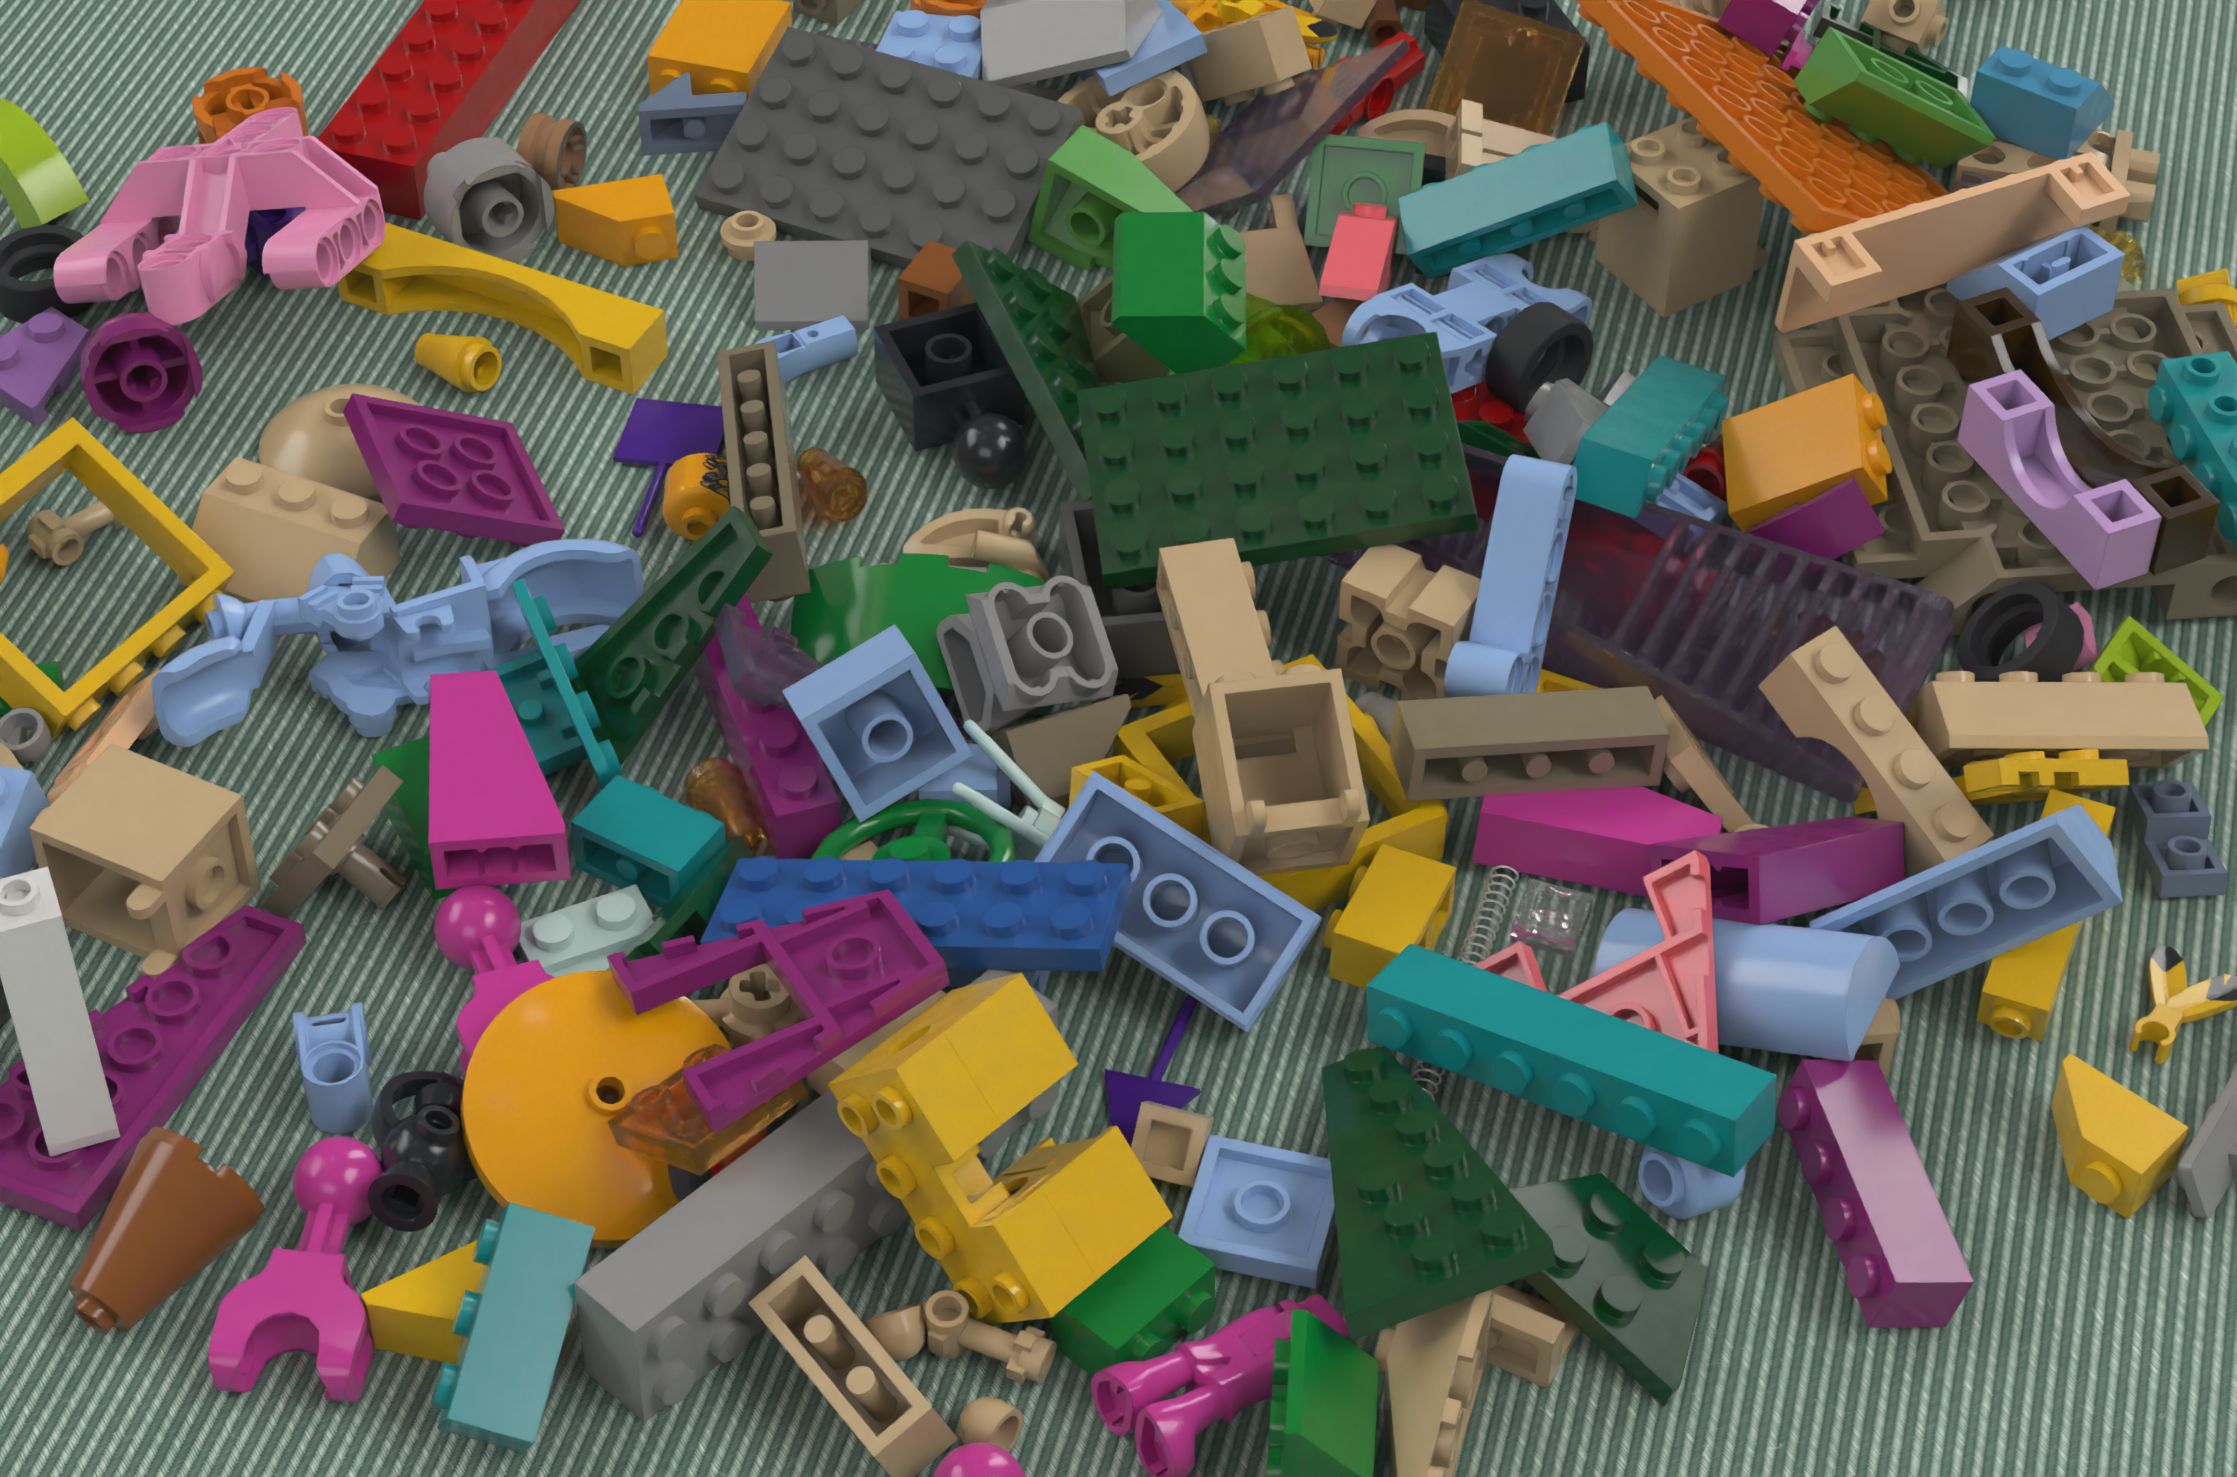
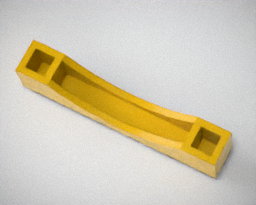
M386 222L385 235L380 247L337 282L340 300L386 315L415 311H457L483 314L513 322L535 331L557 345L574 362L583 379L632 395L637 392L668 356L665 313L662 309Z

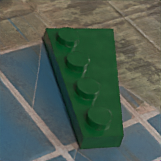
M734 505L574 662L579 678L570 681V684L575 694L587 690L601 723V726L591 729L597 743L607 739L610 740L620 766L773 555L751 517Z

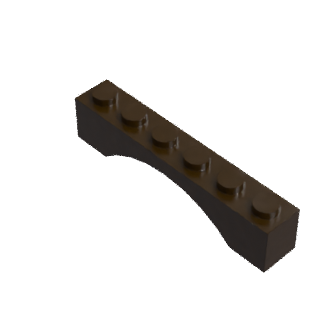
M2008 287L1957 302L1946 356L1950 363L1971 384L2021 369L2055 405L2056 426L2061 446L2068 462L2080 479L2093 489L2126 479L2162 516L2149 571L2156 575L2204 559L2220 501L2183 464L2165 465L2143 459L2122 447L2097 424L2082 406L2065 379L2051 350L2041 320Z

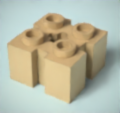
M1394 544L1369 547L1341 580L1339 618L1349 623L1337 636L1335 669L1341 668L1342 676L1378 691L1385 682L1402 689L1401 700L1448 698L1445 696L1444 678L1448 658L1455 643L1458 641H1469L1481 579L1447 565H1443L1437 573H1434L1425 568L1421 560L1422 555Z

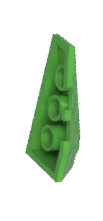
M1081 125L1048 159L1027 240L1074 267L1091 271L1097 265L1113 270L1114 219L1122 212L1193 211L1130 151L1088 127Z

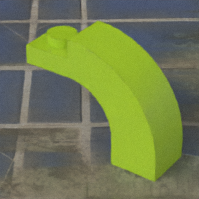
M0 98V191L7 200L21 228L40 226L89 202L71 166L46 131L22 108L13 102Z

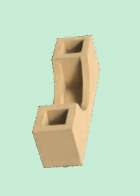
M1837 626L1832 627L1790 653L1758 685L1759 689L1796 738L1812 737L1823 740L1841 751L1855 765L1871 791L1876 805L1878 820L1904 822L1905 879L1980 847L1995 836Z

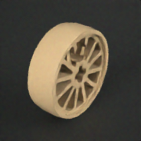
M1169 69L1110 97L1094 76H1091L1071 88L1057 101L1082 108L1085 120L1084 126L1130 151L1173 193L1184 186L1198 172L1207 157L1210 146L1209 125L1201 100L1190 81L1173 69Z

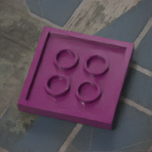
M351 394L343 413L392 522L411 529L425 527L449 531L465 538L479 536L503 540L519 547H528L545 541L561 540L565 529L513 423L360 394Z

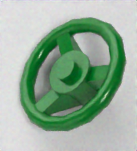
M926 798L893 803L861 823L857 816L852 817L828 834L811 858L833 857L841 860L846 853L864 840L892 829L916 826L913 836L903 837L887 843L874 854L872 860L898 858L903 861L951 860L950 850L946 845L948 826H956L981 836L989 845L990 858L988 862L1016 861L1014 837L1004 825L969 803Z

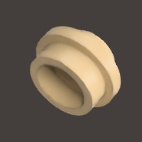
M741 211L723 222L720 228L721 241L727 247V251L732 257L742 261H754V241H775L776 226L769 217L756 211Z

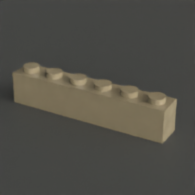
M769 341L717 352L731 507L734 505L751 517L773 554L747 590V596L751 604L767 600L780 602L798 594L811 592L789 402L775 341Z

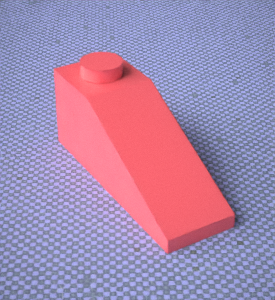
M1356 202L1353 204V211L1344 210L1338 215L1320 281L1319 295L1367 301L1388 289L1392 283L1399 217L1386 216L1387 206Z

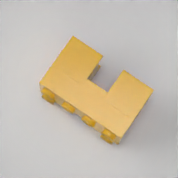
M1022 972L951 990L827 1084L838 1101L837 1110L842 1122L854 1135L863 1140L877 1163L876 1173L880 1182L890 1194L901 1200L916 1224L914 1232L922 1248L930 1256L938 1259L954 1284L952 1291L960 1293L967 1299L969 1316L989 1325L1052 1318L1173 1217L1117 1125L1108 1127L1100 1135L1092 1139L1059 1145L1055 1144L1052 1137L1043 1139L993 1180H991L976 1155L982 1151L978 1143L1078 1065L1077 1060Z

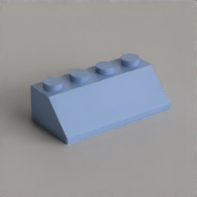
M2077 804L1832 911L1809 923L1812 929L1887 938L1893 944L1901 966L1885 996L1886 998H1894L1896 1000L2119 905L2123 901L2112 843L2084 808Z

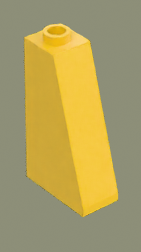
M2050 788L2040 820L2080 804L2109 839L2116 807ZM2084 920L1993 958L1982 989L1976 1021L1989 1025L1996 1033L2008 1038L2022 1039L2029 1037L2043 1041Z

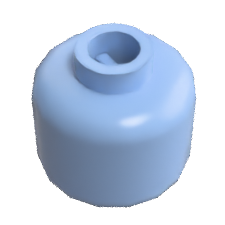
M1645 1145L1638 1175L1642 1191L1652 1204L1669 1217L1687 1220L1731 1205L1742 1191L1745 1167L1743 1166L1733 1178Z

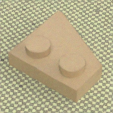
M1661 694L1654 701L1670 734L1663 771L1681 793L1692 787L1714 815L1723 818L1722 826L1728 833L1734 832L1737 828L1746 824H1756L1734 798V791L1715 766L1697 737Z

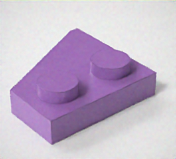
M50 307L1 336L0 403L34 426L42 423L47 416L45 402L52 392L62 393L72 379V371L81 365V353L90 336L89 330L55 308Z

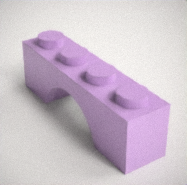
M2021 369L1970 384L1968 386L1957 441L2095 590L2148 573L2162 516L2126 479L2095 489L2080 479L2068 462L2061 446L2056 426L2055 405Z

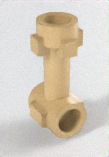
M97 498L98 502L63 520L51 510H43L36 513L27 524L26 534L30 547L43 559L50 557L56 564L64 566L73 563L82 554L84 549L82 537L109 523L116 529L125 526V524Z
M943 1290L933 1294L923 1305V1318L927 1328V1347L929 1352L936 1357L954 1359L963 1355L967 1349H971L1008 1363L1006 1378L1023 1384L1025 1379H1029L1041 1384L1047 1377L1054 1361L1057 1344L1055 1341L1045 1337V1331L1028 1326L1025 1331L1020 1330L1019 1334L1015 1335L970 1318L967 1299L960 1293L951 1290Z

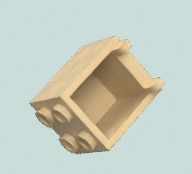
M1694 116L1625 143L1628 148L1638 205L1599 219L1595 259L1662 317H1667L1752 281L1753 271L1762 267L1768 257V253L1757 245L1764 196L1758 190L1761 182L1755 176L1748 175L1733 166L1727 160L1729 151L1723 145L1714 143L1699 133L1696 129L1699 121Z
M1303 664L1288 668L1281 675L1255 678V675L1251 672H1233L1219 677L1214 683H1209L1192 729L1212 847L1257 876L1348 865L1370 822V816L1341 668L1321 670L1318 665ZM1291 732L1294 753L1236 759L1233 739Z
M112 743L90 765L85 766L79 772L75 781L49 807L44 808L29 827L39 869L49 868L64 925L145 958L142 963L143 975L147 974L153 979L183 959L182 948L246 905L261 888L242 795Z

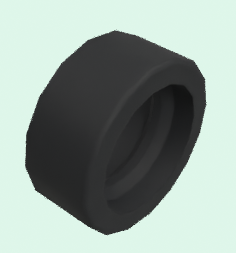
M41 225L24 228L3 237L0 240V312L6 318L23 324L50 307L72 318L83 313L94 302L74 304L63 302L56 291L54 278L41 281L18 280L22 276L34 271L54 269L56 258L60 253L80 240L84 235L64 226Z
M1537 302L1524 308L1508 322L1496 339L1490 352L1485 373L1488 391L1524 415L1530 400L1546 381L1554 384L1557 380L1568 378L1579 386L1591 363L1594 347L1591 330L1581 320L1551 302ZM1545 352V354H1544L1542 360L1539 362V364L1537 365V367L1534 369L1536 363L1538 362V360L1540 359V357H1541V356L1543 355V353Z
M2020 582L2001 589L1985 600L1972 614L1959 637L1957 658L1962 671L1975 673V682H1999V674L2017 671L2038 673V682H2062V675L2073 670L2082 652L2084 629L2079 616L2054 591L2041 583ZM2043 622L2035 640L2022 654L2008 663L1999 665L2006 647L2018 634L2032 625Z

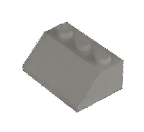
M988 0L980 10L983 81L1008 88L1131 60L1161 15L1162 9L1158 0Z

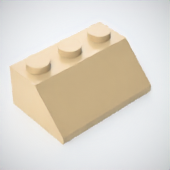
M237 456L203 492L192 527V531L235 571L223 593L243 603L300 597L307 593L310 575L315 564L325 554L339 552L346 555L362 566L370 576H385V580L401 562L396 524L391 521L383 503ZM178 575L180 584L189 587V585Z

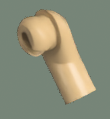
M977 529L972 545L971 559L1019 570L1046 582L1049 580L1048 570L1031 542L1025 539Z

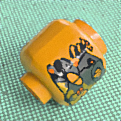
M705 452L687 455L675 461L669 468L666 475L662 503V514L666 525L675 534L688 540L698 541L731 508L727 460L715 454Z

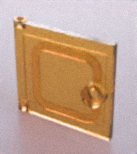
M1463 0L1425 109L1455 116L1461 99L1483 104V119L1552 137L1587 37L1475 0Z

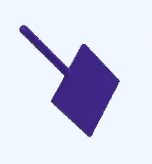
M636 398L613 456L614 462L656 466L632 529L634 537L640 538L643 536L668 468L675 461L687 455L703 452L718 456L725 437L721 406Z

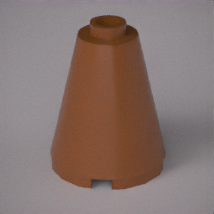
M155 1126L149 1130L144 1138L140 1139L69 1286L71 1294L77 1300L72 1306L73 1312L87 1325L103 1334H107L112 1327L121 1331L130 1330L255 1228L257 1221L264 1212V1205L255 1191L233 1169L223 1163L218 1171H216L209 1164L197 1158L204 1150L202 1146L170 1129Z

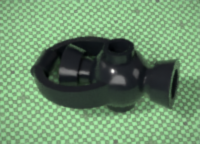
M432 1071L407 1072L390 1079L376 1099L372 1115V1131L377 1144L382 1150L381 1165L383 1173L370 1185L367 1199L372 1213L378 1220L390 1228L413 1232L428 1227L437 1215L439 1197L452 1192L460 1182L479 1178L470 1161L463 1138L461 1098L464 1080L443 1071L442 1073ZM415 1096L413 1115L399 1120L392 1105L406 1097Z

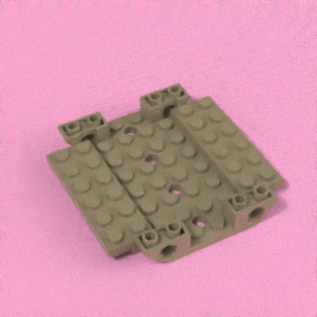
M2121 275L2111 311L2048 341L2065 379L2082 406L2097 424L2122 447L2143 459L2165 465H2184V463L2175 457L2171 441L2159 421L2153 420L2148 408V392L2150 387L2155 385L2160 361L2195 354L2229 351L2237 364V329L2224 303L2181 306L2173 288L2136 290ZM1947 283L1814 323L1812 329L1792 330L1785 333L1777 331L1774 333L1772 351L1788 396L1854 373L1868 394L1875 392L1881 399L1887 416V425L1881 428V437L1891 459L1892 472L1886 474L1888 500L1871 507L1884 527L1885 533L1849 551L1845 556L1854 582L1926 577L1913 586L1911 593L1926 637L1961 635L1968 619L1985 600L2001 589L2020 582L2041 583L2054 592L2095 590L1957 441L1968 386L1971 383L1946 358L1956 305L1960 301L1946 290ZM2216 518L2204 559L2153 575L2148 570L2146 574L2101 589L2151 586L2165 620L2237 615V551L2231 541L2222 536Z

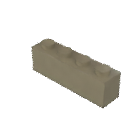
M1648 686L1396 701L1389 752L1407 801L1481 797L1497 794L1660 785L1670 734Z

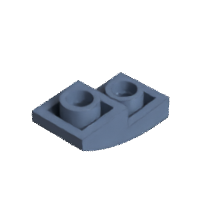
M2170 779L2160 780L2154 784L2130 785L2128 798L2137 839L2147 870L2159 897L2224 895L2228 873L2208 839L2212 816L2195 785Z

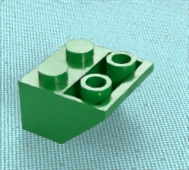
M1292 1310L1291 1340L1275 1339L1266 1477H1373L1379 1361L1308 1310Z

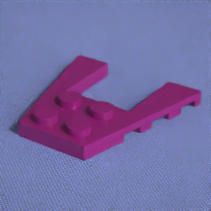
M889 889L802 909L803 921L769 929L763 919L736 925L738 933L736 937L697 946L693 935L661 942L663 954L629 962L626 960L624 951L607 956L612 978L636 1015L767 963L805 1016L806 1020L682 1071L687 1093L713 1133L727 1127L950 984L945 961Z

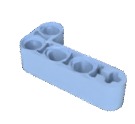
M1516 454L1510 455L1506 461L1500 480L1469 641H1458L1455 643L1446 666L1444 691L1445 696L1448 698L1536 693L1576 495L1577 469L1575 466Z

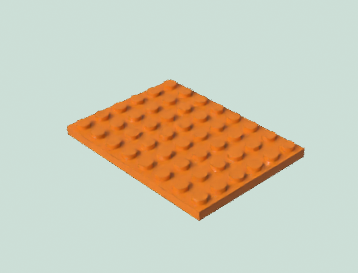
M1576 0L1580 4L1577 12L1590 23L1604 28L1609 33L1606 40L1611 46L1626 55L1633 56L1638 61L1635 69L1651 82L1662 85L1668 91L1665 98L1671 105L1686 114L1693 115L1699 121L1696 125L1697 131L1712 142L1723 145L1729 151L1727 160L1742 172L1755 176L1761 182L1758 187L1759 192L1773 203L1786 207L1794 215L1790 219L1791 223L1804 234L1821 233L1854 223L1860 219L1871 218L1904 208L1910 204L1921 203L1951 194L1920 164L1914 165L1899 157L1891 149V144L1880 139L1875 144L1868 143L1853 134L1847 128V123L1835 117L1828 123L1809 113L1803 107L1806 100L1793 83L1801 70L1792 64L1788 71L1780 67L1789 43L1782 41L1774 55L1771 56L1718 25L1719 19L1664 0Z

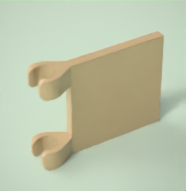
M1292 194L1270 196L1269 203L1272 208V213L1268 216L1270 229L1237 232L1245 244V261L1247 262L1246 318L1312 311L1323 306V299L1319 295V287L1298 226ZM1203 203L1187 205L1193 212H1205L1208 214L1206 205Z

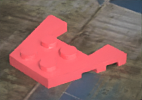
M1694 850L1642 877L1665 940L1557 996L1719 1054L1710 865L1706 856ZM1521 941L1472 965L1547 992L1532 947Z

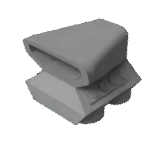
M1058 575L1050 578L1044 585L1022 587L1012 582H1002L996 584L989 592L965 594L970 614L950 615L942 620L937 627V639L964 722L973 720L987 735H991V733L1012 725L1050 705L1113 696L1118 667L1092 589L1089 586L1080 584L1069 576Z

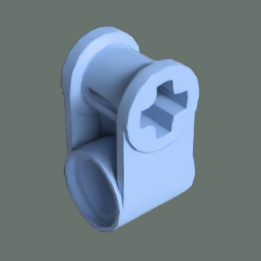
M362 1002L351 1004L350 1010L346 1012L307 1017L304 1011L294 1012L293 1026L297 1055L313 1124L320 1130L328 1133H346L356 1130L367 1122L373 1108L368 1064L371 1063Z

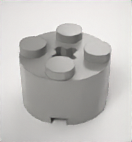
M481 137L463 141L447 152H440L434 155L427 165L426 173L428 177L424 188L425 211L430 222L450 243L517 263L528 257L537 248L533 242L540 235L543 228L548 232L553 222L555 209L551 188L541 175L503 139L498 137Z

